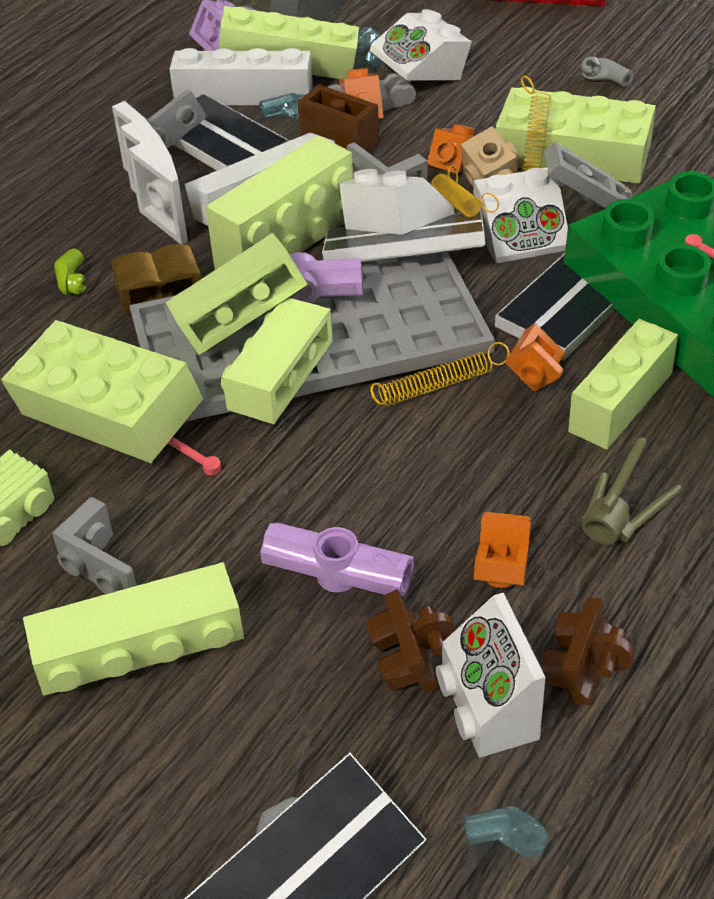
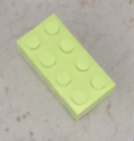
M523 87L511 88L495 130L505 143L510 141L517 149L520 157L517 167L539 168L526 167L522 164L539 166L541 165L540 163H528L523 160L539 162L542 161L541 159H529L523 156L542 157L543 155L542 166L540 167L546 168L547 164L544 153L542 155L526 154L524 151L542 153L552 143L556 142L610 174L614 179L640 184L651 144L656 105L645 104L638 100L627 102L610 100L603 96L586 97L572 95L565 91L554 93L535 90L534 92H543L551 95V102L549 100H539L547 103L550 102V111L548 113H539L548 115L549 119L547 120L546 128L545 125L529 124L528 122L533 120L528 118L534 117L529 115L530 113H536L530 111V109L548 111L547 108L531 107L530 105L534 104L531 101L535 100L531 97L541 96L550 98V96L541 93L529 94ZM526 87L530 92L533 91L531 87ZM535 104V105H542V106H545V107H548V106H549L548 104ZM534 121L543 124L547 123L546 121ZM527 126H538L546 128L547 132L545 134H535L539 136H545L546 140L544 138H533L541 141L545 140V145H543L545 147L544 149L542 146H529L525 143H536L540 145L544 144L543 142L527 141L526 139L531 137H528L526 135L534 134L527 132V130H536L540 132H545L546 130L530 129ZM525 147H534L538 149H543V151L527 150L525 149Z
M316 136L206 206L214 269H218L272 233L275 234L289 255L303 252L325 237L327 230L337 229L344 224L339 183L353 179L352 152L320 136Z
M57 320L44 331L40 338L1 379L22 415L152 463L203 400L186 362Z

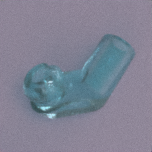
M362 27L361 31L358 32L357 43H361L359 48L367 49L369 47L366 60L370 65L378 66L382 63V60L373 54L370 48L371 44L380 35L372 27Z
M288 93L259 102L261 114L264 118L279 114L299 118L298 101L305 94Z
M506 807L463 816L465 835L469 845L498 840L522 856L534 857L539 855L547 844V833L541 823L517 807Z

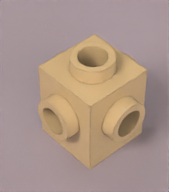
M493 126L460 144L463 170L473 187L474 180L489 178L493 175L518 173L517 162L520 161L517 149L510 141L505 143Z

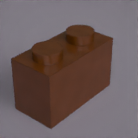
M320 84L298 101L301 136L313 133L333 140L336 145L346 150L347 145L355 142L367 152L379 143L378 104Z

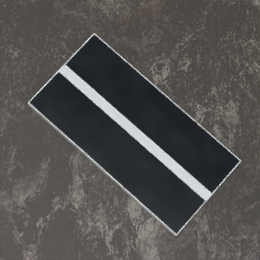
M203 93L196 97L205 112L206 119L173 145L218 171L286 143L289 140Z
M479 211L475 216L471 217L465 216L463 213L452 214L403 235L346 228L327 230L322 250L323 259H361V262L484 247L486 244L482 212Z
M565 253L495 315V327L517 338L521 337L525 329L536 323L565 352L561 358L562 360H565L616 311L612 307L611 302L564 263Z
M349 753L185 899H365L427 839L353 755Z

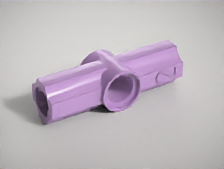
M298 252L290 255L308 285L289 298L312 304L318 297L363 295L361 259L317 261L307 253Z
M277 522L275 524L270 523L264 534V541L260 552L262 563L317 577L321 587L330 592H344L356 587L385 595L398 589L401 596L405 597L414 568L413 556L358 543L356 536L350 530L340 527L328 528L317 533Z

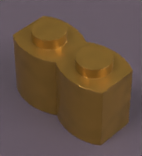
M184 244L164 246L152 253H128L111 261L116 288L125 313L131 314L129 305L176 296L201 280V274L190 246Z

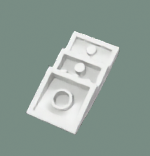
M123 101L112 106L123 167L129 173L131 190L137 195L139 212L179 244L188 243L179 181L171 155L158 133L127 102Z

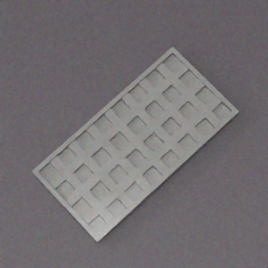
M444 251L361 262L363 295L318 297L312 304L330 309L333 342L294 397L445 364L454 360L457 361V359H462L463 357L466 358V356L470 357V355H475V353L479 354V352H483L484 355L488 354V350L495 343V339L449 253ZM175 296L129 305L139 347L186 362L203 400L186 421L231 412L226 408L225 394L221 388L222 374L225 368L230 364L232 365L243 351L247 339L253 337L262 326L267 313L273 311L276 306L199 355L176 323L166 304L168 300ZM494 346L491 348L490 353H494Z

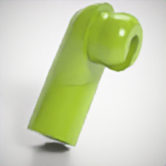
M69 249L54 264L58 288L67 296H71V294L81 295L86 289V285H82V282L86 280L85 277L80 273L75 274V270L84 261L83 254L78 249Z

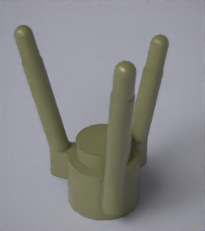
M643 437L638 438L611 489L604 497L609 475L603 472L599 476L588 509L580 519L584 532L595 542L611 545L615 543L617 538L623 542H628L637 528L682 492L681 485H674L629 521V506L619 495L646 445V439Z

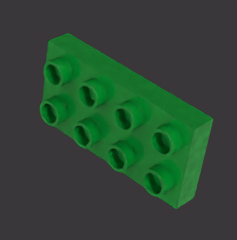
M693 170L678 173L668 182L629 199L614 201L604 210L569 224L564 263L611 302L612 307L632 325L638 319L678 334L674 363L714 398V258L708 256L703 250L695 246L685 244V238L688 235L694 234L702 238V243L714 249V179Z

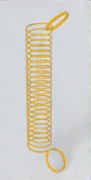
M522 76L521 84L527 93H541L550 96V98L532 96L531 98L535 100L531 101V103H534L530 105L531 107L547 108L548 111L530 109V111L536 113H530L529 115L534 117L528 118L533 120L528 122L529 124L545 125L547 128L548 115L539 113H548L550 111L551 95L543 92H534L535 88L531 79L527 76ZM523 77L527 78L531 83L532 92L525 87ZM539 100H549L550 102L547 103ZM535 104H548L549 106H548V107H545V106H542V105H535ZM534 121H546L547 123L543 124ZM527 126V127L530 128V129H544V130H546V128H542V127H538V126ZM527 130V132L534 133L526 135L528 137H531L526 139L527 141L543 142L544 144H525L529 146H542L544 149L545 147L543 145H545V136H539L535 134H545L547 130L545 132ZM533 138H544L545 140L541 141ZM525 147V149H527V150H541V151H543V149H538V148H534V147ZM524 151V153H526V154H533V155H535V154L542 155V154L544 153V151H543L542 153H537V152H533V151ZM525 155L523 157L529 159H541L543 161L542 158L544 156L542 155V157H535L531 155ZM526 159V160H523L524 162H528V163H540V164H541V165H539V166L532 165V164H522L523 166H526V167H539V168L541 169L540 166H542V163H541L542 161H539V162H538V161L527 160V159Z
M454 166L448 168L447 175L438 174V181L432 180V186L465 216H475L480 210V205L485 211L490 213L497 211L499 208V201L494 194L484 193L479 200L457 184L458 172ZM451 167L455 170L456 182L450 178ZM488 194L496 199V210L489 211L483 206L482 198L484 195Z
M500 342L490 346L488 359L490 360L491 368L489 371H487L488 365L483 352H479V354L475 353V355L472 354L470 357L466 356V358L454 360L453 363H445L444 366L440 365V367L436 366V368L433 367L431 370L427 369V372L425 370L422 373L418 372V375L415 373L414 377L412 375H409V378L406 376L405 380L403 378L397 379L396 382L392 381V385L390 382L387 385L383 384V386L379 383H374L371 385V395L379 405H394L399 403V401L403 402V400H408V398L412 399V397L417 395L420 396L426 392L429 393L430 391L443 388V386L447 387L452 385V383L456 384V382L459 383L465 379L467 380L474 376L482 375V373L490 372L492 370V363L494 365L505 363L504 361L497 364L491 360V348L495 344L504 345L508 352L507 357L510 354L509 349L504 343ZM480 353L484 356L486 369L483 367ZM476 354H477L478 357H479V360H480V363H481V366H482V371L480 370V368H479V366H478V363H477V360H476ZM471 356H473L475 359L478 372L474 369ZM467 357H468V358L470 359V361H471V365H472V368H473V373L470 371V368H469V365H468V362H467ZM463 359H465L469 370V375L465 370ZM459 360H460L461 363H462V366H463V369H464V373H465V377H464L463 374L461 373V370H460V367H459V363H458ZM454 362L458 365L460 377L457 375ZM450 363L453 365L456 379L452 375ZM445 365L450 370L452 381L448 377ZM441 366H442V367L444 368V370H445V373H446V376H447V382L445 381V379H444V377H443V374H442V371H441ZM437 367L439 368L442 375V387H440L441 381L438 377ZM432 369H434L436 372L438 384L434 379ZM428 370L432 375L434 386L430 382ZM424 372H425L426 375H427L430 388H429L428 385L426 384V381H425V378H424ZM419 373L423 377L425 389L421 384ZM415 375L419 380L421 391L417 386ZM411 377H412L413 380H414V383H415V386H416V391L414 390V388H413V386H412ZM406 378L409 380L412 393L407 386ZM402 380H403L404 383H405V386H406V389H407V394H406L405 391H404V388H403V385H402ZM397 381H399L401 385L403 396L399 391ZM393 382L396 385L399 398L394 391ZM388 384H390L392 388L394 399L391 396ZM374 385H378L379 394L383 403H380L375 398V395L373 393ZM384 385H385L386 388H387L390 401H389L388 398H387V395H386L387 392H386V390H385V388H384ZM380 388H381L382 391H383V394H384V397H385V401L383 400V398H382V396H381Z

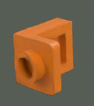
M368 68L348 70V77L339 78L340 86L343 87V93L378 104L379 119L384 118L378 75L368 74Z
M455 123L452 129L436 128L427 160L428 165L448 171L450 166H454L457 172L461 173L463 160L460 144L474 137L475 129ZM451 167L450 172L455 173V170Z
M535 323L524 330L505 363L535 392L561 377L564 369L558 363L565 352Z
M493 512L483 513L480 543L474 566V580L485 581L487 584L499 588L510 587L514 584L524 585L530 539V517Z

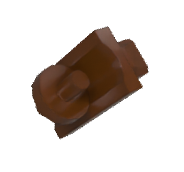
M398 589L385 594L384 598L388 609L365 621L372 642L379 652L397 643L401 647L400 650L378 659L377 662L384 681L392 691L418 682L425 693L439 688L440 686L427 649H431L434 656L442 655V642L455 631L452 618L448 614L434 613L433 608L428 606L419 610L420 618L416 619L413 611L405 608Z
M587 598L582 612H560L555 625V635L560 647H569L568 652L546 651L540 665L547 685L569 688L575 704L591 705L600 676L609 678L612 676L613 671H624L630 668L635 657V649L631 643L624 639L625 631L611 626L603 618L604 602L602 598Z

